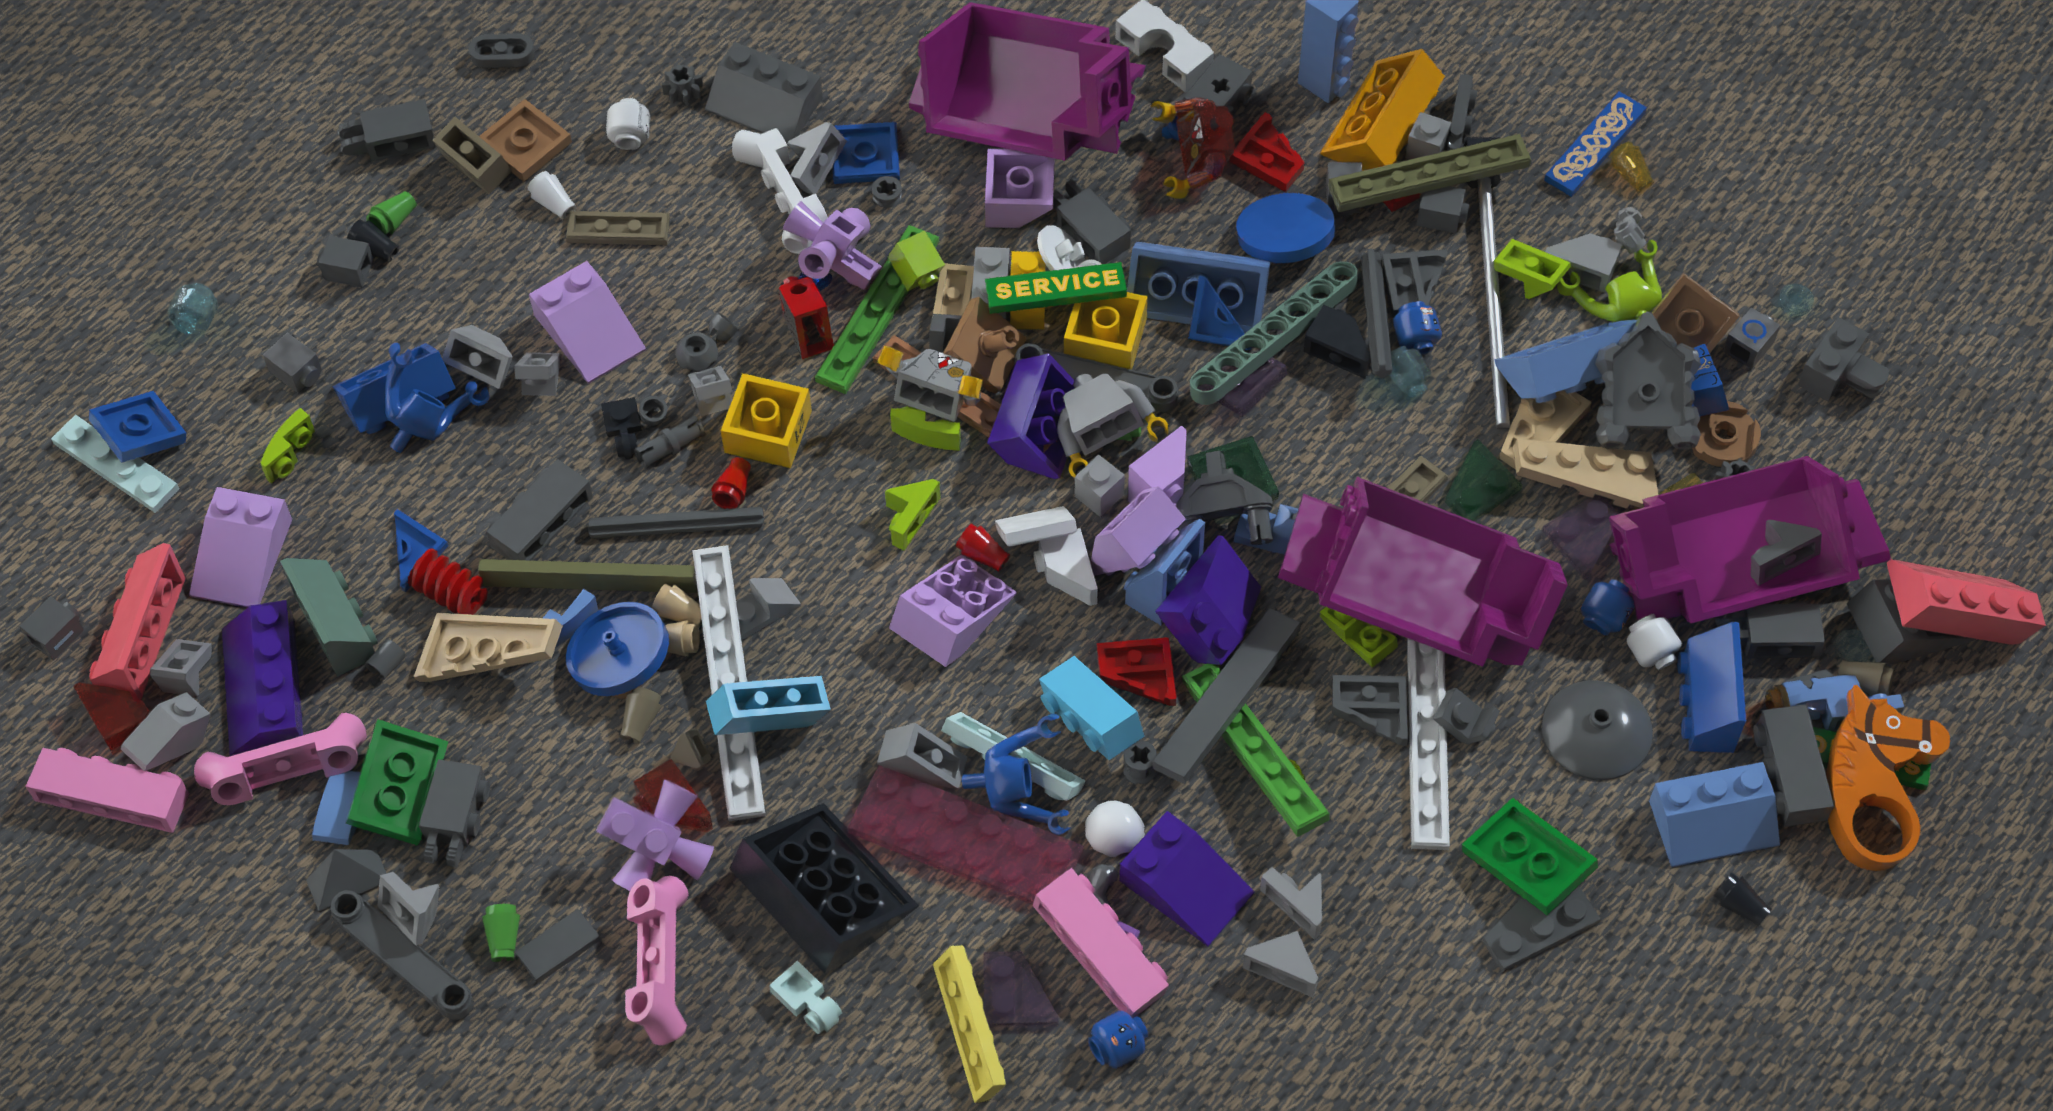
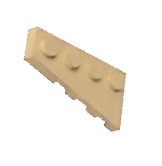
M1518 438L1513 446L1516 474L1518 476L1561 488L1563 484L1574 487L1579 491V494L1591 498L1595 494L1613 499L1614 505L1628 508L1629 504L1644 508L1642 499L1658 495L1651 452L1606 449L1604 447Z
M436 613L414 678L419 682H432L551 659L563 626L556 619Z

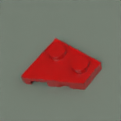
M1266 112L1263 113L1230 154L1231 163L1284 192L1290 188L1304 170L1303 159L1297 151L1290 147L1286 136L1283 133L1279 134L1272 124V117Z
M1169 637L1097 643L1099 676L1103 682L1169 706H1176L1177 698Z

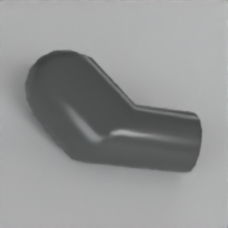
M1100 864L1092 869L1088 879L1095 890L1093 893L1102 905L1107 903L1110 907L1111 905L1105 893L1108 887L1112 886L1118 879V872L1112 865Z

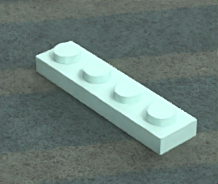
M74 415L51 438L53 444L154 513L179 490L176 482L140 458L121 463L95 427L77 415Z
M962 712L946 718L941 730L950 735L951 741L964 748H973L982 753L984 760L985 753L991 747L1007 739L1004 735ZM1025 747L1008 754L1016 758H1027L1030 764L1032 783L1034 782L1045 788V793L1054 799L1069 800L1078 795L1084 786L1085 780Z

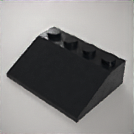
M824 803L743 838L729 868L824 974L851 961L919 906Z

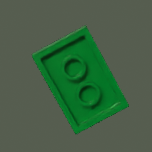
M377 719L345 824L418 845L422 837L419 824L438 759H444L449 741Z
M1511 798L1462 843V853L1546 915L1598 868V859L1514 798Z

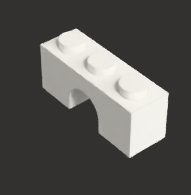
M1146 0L1139 1L1116 20V39L1137 56L1154 47L1164 48L1169 51L1163 56L1162 75L1185 93L1192 88L1214 60V52L1206 43L1198 41L1188 33L1184 26L1173 22L1159 7L1152 6Z

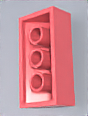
M162 543L137 555L133 568H129L126 573L123 595L121 599H117L113 609L114 619L110 629L106 630L103 634L102 650L98 661H94L90 669V681L100 696L141 702L150 677V668L156 661L186 579L170 544Z
M1892 559L1887 562L1903 627L2013 645L2021 644L2046 626L2038 595L2007 580Z

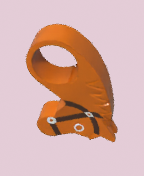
M1854 685L1846 695L1848 714L1843 719L1835 735L1826 771V778L1834 808L1828 818V823L1841 853L1849 862L1862 869L1882 871L1894 867L1908 856L1917 845L1920 836L1918 815L1894 771L1904 767L1909 761L1919 764L1933 763L1948 750L1950 735L1941 723L1934 720L1906 717L1889 705L1887 699L1870 700L1859 686ZM1863 803H1866L1867 806L1882 808L1892 814L1897 820L1902 831V844L1898 853L1892 855L1875 854L1859 843L1853 831L1852 821L1856 809L1863 807Z

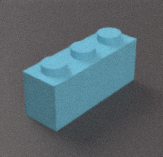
M1075 656L1039 679L1043 690L1041 700L1046 709L1052 714L1056 712L1060 715L1064 724L1071 732L1077 731L1082 735L1085 743L1093 752L1098 750L1108 760H1111L1145 737L1138 712Z
M822 676L725 683L706 700L714 735L808 727L814 725L831 710Z

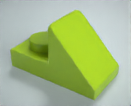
M1514 239L1510 240L1494 260L1495 271L1524 282L1525 298L1527 299L1553 290L1571 267L1569 261Z
M931 479L890 488L885 491L886 507L897 512L889 526L893 546L905 551L940 500L939 481Z

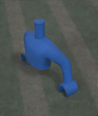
M393 343L389 347L392 363L385 383V415L389 421L400 428L390 444V447L396 452L401 453L412 436L431 441L437 439L448 428L452 420L469 404L472 403L480 406L489 400L490 396L487 387H484L480 393L474 394L477 391V384L475 381H470L465 387L466 392L447 407L435 397L418 389H413L408 397L400 401L399 392L403 368L412 363L413 354L408 349L404 355L398 357L397 355L400 353L401 347L399 343Z
M1057 714L1044 716L1039 720L1037 726L1016 733L991 747L985 753L984 773L963 774V788H986L990 806L997 812L1046 823L1050 831L1057 835L1068 832L1071 827L1061 828L1057 821L1058 816L1063 817L1070 814L1067 810H1060L1054 813L1029 804L1014 802L1020 798L1031 796V769L1027 758H1016L1008 755L1042 737L1052 738L1059 735L1061 731L1052 732L1047 726L1048 720L1058 719L1059 716Z

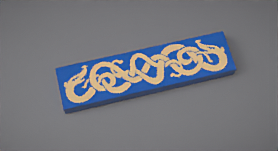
M1619 91L1545 174L1544 181L1572 197L1644 116L1647 107Z

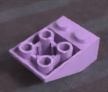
M1159 486L1143 490L1095 537L1090 562L1094 576L1101 574L1109 576L1116 571L1126 572L1134 567L1141 569L1155 558L1153 552L1161 544L1166 545L1179 534L1177 528L1186 519Z
M960 555L900 595L889 629L946 667L963 655L1017 592L1006 585L1001 579L994 577L979 567L974 561Z

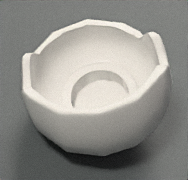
M1116 800L1107 801L1096 806L1087 817L1085 836L1094 850L1109 857H1117L1122 853H1130L1145 836L1144 823L1129 804Z

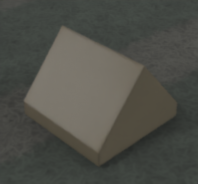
M693 728L679 736L669 761L693 768H698L711 761V756L698 729Z

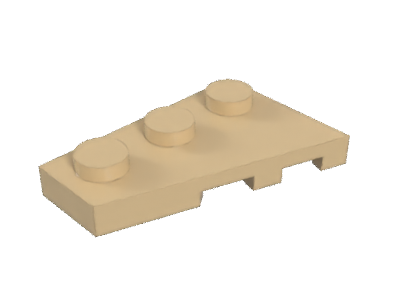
M1565 389L1555 392L1557 398L1542 403H1536L1535 398L1521 399V404L1513 419L1499 459L1516 470L1513 446L1517 438L1560 443L1588 413L1592 402L1577 392L1566 393Z

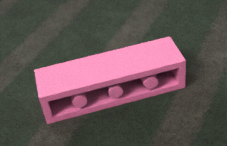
M42 748L26 784V788L34 801L171 833L174 832L189 796V792L182 779L173 773L161 772L156 774L144 771L135 764H126V766L112 764L111 761L100 756L86 758L78 756L75 752L65 748H58L57 751Z
M1070 868L1036 894L1033 907L1120 1011H1125L1134 1018L1165 994L1169 986L1166 982L1168 980L1167 975L1156 962L1150 963L1142 953L1143 947L1139 940L1130 932L1126 934L1117 923L1119 919L1115 911L1107 903L1102 905L1093 894L1095 890L1090 881L1082 874L1078 876Z

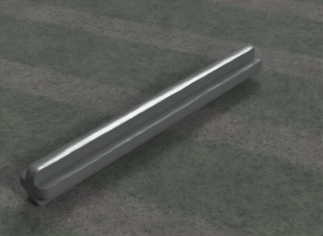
M1370 248L1367 249L1366 253L1361 254L1372 373L1379 375V378L1383 379L1386 378V375L1392 373L1393 367L1381 254L1374 252V249Z
M761 507L599 517L589 519L588 533L590 538L595 539L759 528L764 525V511Z

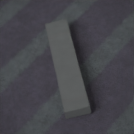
M1271 608L1267 610L1152 761L1154 770L1183 784L1188 781L1300 632L1301 625L1299 621Z

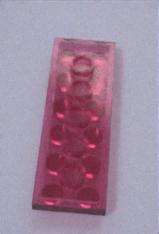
M878 765L848 826V833L1031 905H1033L1038 892L1070 868L1075 871L1084 851V846L881 765Z

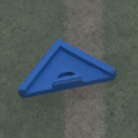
M1199 276L1188 339L1230 346L1245 333L1207 278Z
M397 509L394 512L401 581L400 587L404 592H407L411 587L408 584V576L416 561L431 548L437 550L439 557L449 545L446 540Z

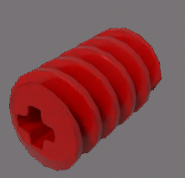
M433 548L428 549L416 561L408 576L409 586H413L414 590L419 593H424L427 598L435 600L437 604L443 607L447 606V609L453 613L474 615L487 600L488 590L486 588L481 589L483 585V578L476 575L472 577V572L467 568L460 571L459 563L454 561L449 564V558L445 555L438 557L437 550Z

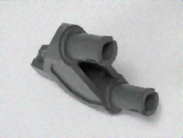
M1221 451L1206 453L1208 472L1202 473L1201 478L1193 483L1175 505L1186 519L1178 527L1179 530L1198 519L1208 521L1246 514L1249 521L1250 544L1262 545V540H1265V544L1273 542L1269 512L1273 507L1272 497L1235 475L1233 468L1226 469L1225 457Z

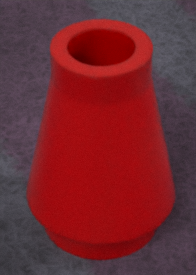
M740 457L733 458L730 465L711 488L712 500L720 508L734 509L744 502L748 474L751 469V465L747 460Z
M972 523L964 530L956 543V547L961 550V555L989 566L997 572L1002 569V564H1006L1010 558V554L982 526L977 527Z

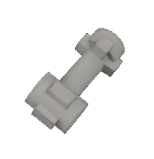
M1632 207L1623 208L1619 211V221L1616 222V228L1614 229L1615 240L1623 245L1622 250L1626 249L1629 254H1633L1646 244L1645 234L1638 225L1642 215Z

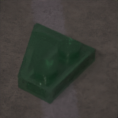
M1477 439L1473 442L1446 496L1445 503L1456 515L1476 522L1521 491L1522 484Z

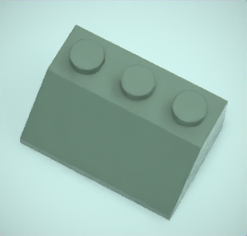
M296 558L281 560L280 563L292 592L336 676L338 677L365 664L375 653L373 646L377 645L378 641L370 625L368 624L363 627L360 623L359 618L363 617V613L355 597L349 600L346 597L344 591L348 590L349 587L341 571L333 572L327 560Z

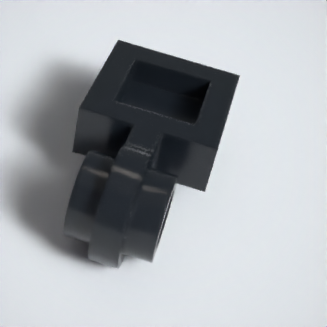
M635 397L601 403L607 437L616 436L614 439L618 457L633 458L632 455L635 454L634 449L638 447L634 432L642 431Z

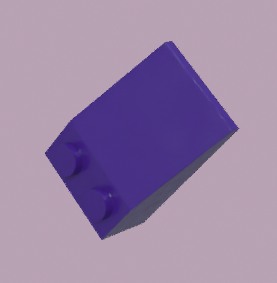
M1217 536L1155 612L1192 660L1197 663L1222 665L1243 639L1261 586L1223 536Z
M1168 811L1164 813L1120 863L1119 881L1208 947L1255 893L1196 831Z

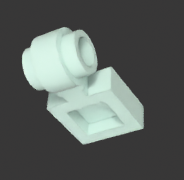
M798 961L769 985L770 992L795 1016L807 1008L808 1013L804 1016V1019L817 1034H820L823 1030L828 1032L839 1022L838 1017L842 1014V1011L838 1004L829 996L823 1000L819 997L824 993L823 984Z

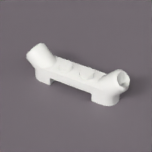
M777 128L762 134L743 129L737 132L732 144V154L735 160L763 168L761 174L764 183L768 189L774 187L776 190L775 199L782 213L788 211L790 215L794 207L802 201L822 222L828 218L817 195L813 194L803 198L784 165L789 164L788 146ZM783 231L782 242L785 248L792 253L800 254L813 243V241L788 231Z

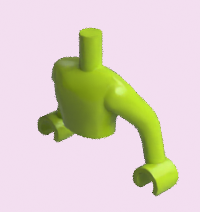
M1654 240L1648 241L1647 249L1650 253H1646L1642 249L1634 253L1635 260L1641 264L1643 279L1636 271L1617 277L1606 285L1605 290L1609 297V304L1594 300L1579 287L1580 277L1576 272H1572L1570 275L1572 285H1567L1563 278H1561L1557 284V290L1564 296H1572L1585 310L1596 317L1611 322L1638 320L1643 313L1652 311L1662 300L1661 287L1657 281L1653 265V259L1658 249L1657 243Z

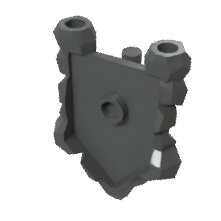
M1645 312L1638 318L1633 330L1630 333L1624 334L1619 340L1620 345L1612 343L1598 351L1595 365L1602 375L1601 379L1605 382L1606 389L1602 392L1604 405L1599 406L1596 418L1600 424L1596 432L1597 440L1606 449H1616L1625 445L1629 437V429H1640V432L1643 434H1651L1654 432V429H1667V436L1674 448L1689 450L1697 446L1701 436L1697 428L1700 417L1697 407L1692 406L1695 398L1694 391L1691 389L1692 382L1695 380L1694 375L1701 366L1698 350L1683 343L1676 345V340L1671 334L1661 329L1655 316L1650 312Z

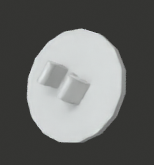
M1047 225L1039 232L1037 239L1039 252L1050 271L1077 268L1080 263L1086 261L1081 242L1076 243L1063 229Z

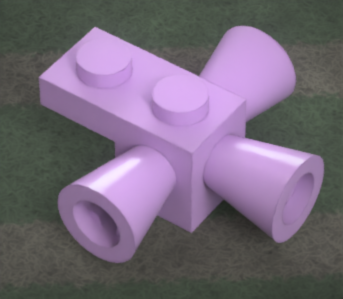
M800 201L794 207L783 226V230L813 241L810 247L800 253L798 259L801 270L808 277L813 279L824 278L831 268L843 276L850 284L865 290L878 276L882 268L881 265L855 249L858 240L867 236L870 231V221L867 215L857 208H848L842 213L835 210L822 222Z
M664 779L654 815L647 811L643 812L615 797L612 798L596 831L635 851L612 879L614 883L630 891L637 881L645 878L651 880L655 863L658 862L665 865L668 858L694 879L698 880L711 858L714 847L680 838L682 831L679 827L675 826L696 800L697 795Z

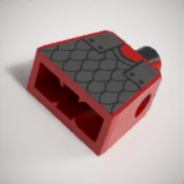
M791 276L783 280L778 288L783 316L801 358L805 359L832 350L834 345L827 305L812 278L804 277L799 279L796 276ZM811 315L823 341L806 346L810 340L806 334L808 330L802 318Z

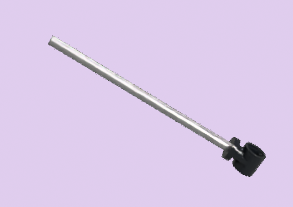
M1466 136L1463 147L1500 139V137ZM1498 174L1467 183L1471 188H1478L1496 428H1509L1507 382L1494 359L1504 356L1498 271L1494 270V260L1497 255L1491 188L1496 187L1500 183L1501 175Z

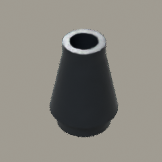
M361 219L357 220L347 235V239L368 243L372 256L383 259L388 263L392 260L390 256L396 255L400 249L399 245L389 239L370 220L366 222Z
M1732 872L1713 894L1720 901L1718 905L1752 921L1757 926L1763 922L1772 910L1742 875L1737 877Z

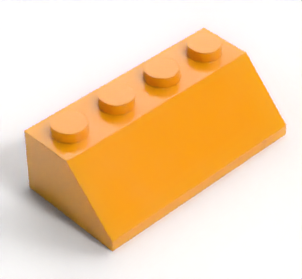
M1423 49L1377 60L1327 140L1320 155L1337 162L1362 163V171L1396 163V158L1400 151L1408 143V136L1419 113H1424L1430 101L1438 94V88L1445 76Z

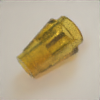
M1630 141L1618 146L1609 155L1612 161L1611 166L1637 193L1642 191V187L1649 188L1653 185L1654 180L1651 177L1639 146H1634Z

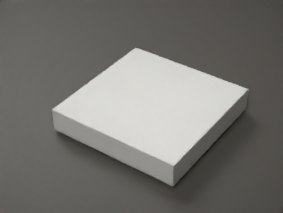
M1064 506L995 520L998 534L1009 547L1073 534L1077 531L1075 518Z

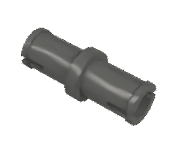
M693 415L690 419L670 430L668 428L661 430L658 437L634 449L637 460L641 461L643 459L641 465L647 468L670 453L673 456L680 452L681 447L705 435L702 423L700 422L696 425L699 419Z

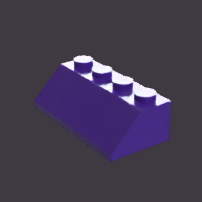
M287 600L250 605L222 628L230 756L303 736L294 616Z

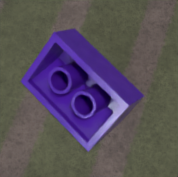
M1050 354L1017 360L987 444L1009 465L1052 479H1059L1067 457L1056 429L1060 413L1066 407L1063 397L1067 392L1075 388L1073 386L1074 379ZM1052 444V445L1044 452V445Z

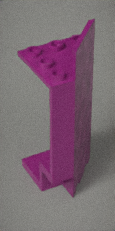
M969 2L919 41L918 56L921 61V68L909 100V108L923 115L927 133L1066 161L1081 147L1117 154L1121 143L1118 133L1121 121L1128 122L1136 98L1131 94L1132 87L1137 77L1142 78L1146 65L1131 63L1128 47L1110 44L1108 27Z
M1809 456L1642 499L1644 508L1609 517L1614 543L1609 544L1612 554L1618 556L1619 573L1623 584L1630 589L1628 594L1633 598L1637 621L1654 614L1656 618L1665 617L1667 619L1682 615L1688 622L1694 623L1860 579L1858 569L1891 560L1888 546L1859 480L1844 481L1843 477H1839L1838 474ZM1767 520L1817 528L1822 533L1819 555L1759 586L1750 576L1751 556L1761 547L1769 545L1765 539Z
M1356 477L1353 486H1346L1340 500V505L1343 508L1303 493L1278 575L1279 579L1318 593L1319 603L1322 606L1482 667L1487 658L1504 665H1523L1530 647L1539 649L1568 586L1560 563L1521 549L1517 538L1360 477Z

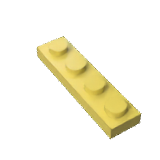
M950 946L933 963V967L974 1103L990 1100L1006 1085L1004 1070L997 1056L993 1034L989 1030L983 1010V1002L978 994L972 974V966L968 961L964 946Z

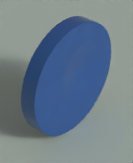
M1300 193L1275 194L1253 202L1241 212L1236 223L1237 238L1243 251L1253 258L1270 261L1271 263L1297 262L1317 255L1332 242L1335 235L1334 214L1325 202L1316 197Z
M638 602L612 604L589 616L576 629L567 647L566 665L573 679L586 692L597 696L623 694L642 685L659 669L668 651L669 634L662 619L651 607Z

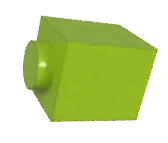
M925 231L896 243L888 255L889 261L907 291L918 286L921 289L930 287L939 280L937 276L945 266Z

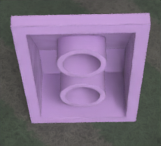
M588 261L529 294L534 316L588 384L646 351V347L609 288Z
M220 487L216 488L203 524L189 594L190 597L246 608L250 605L261 603L292 522V517L284 499Z

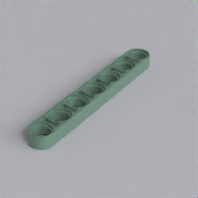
M1340 261L1327 267L1197 371L1190 379L1191 398L1196 403L1203 405L1213 404L1220 400L1310 327L1323 305L1333 308L1357 288L1356 266L1349 262ZM1338 275H1347L1350 277V279L1345 281H1339L1334 279V277ZM1315 293H1325L1328 297L1318 299L1312 297V295ZM1293 311H1303L1306 314L1300 317L1291 316L1289 313ZM1271 329H1280L1283 331V333L1279 335H1270L1267 333V331ZM1256 347L1260 351L1251 354L1244 352V349ZM1228 365L1235 366L1238 368L1233 372H1224L1221 370L1222 367ZM1203 384H1210L1214 386V389L1201 391L1197 387Z

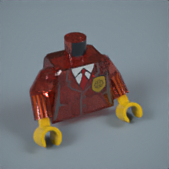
M1202 97L1176 101L1175 105L1160 101L1154 102L1151 107L1162 109V114L1158 118H1152V120L1170 123L1175 118V115L1179 117L1176 120L1186 179L1180 180L1170 176L1164 180L1163 185L1174 187L1171 192L1166 193L1167 196L1182 199L1187 196L1189 188L1195 190L1221 177L1225 165L1235 150L1232 132L1234 119L1226 106H1217L1214 101Z

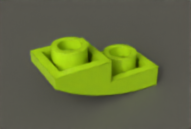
M914 407L891 408V428L893 432L925 446L960 451V422H950L948 420L927 421L926 412Z
M301 408L282 424L263 454L260 464L266 479L270 483H273L279 477H287L293 471L295 464L298 462L294 449L306 446L311 440L312 434L315 433L310 416Z
M1328 607L1319 612L1320 617L1327 626L1372 668L1398 647L1397 638L1383 628Z

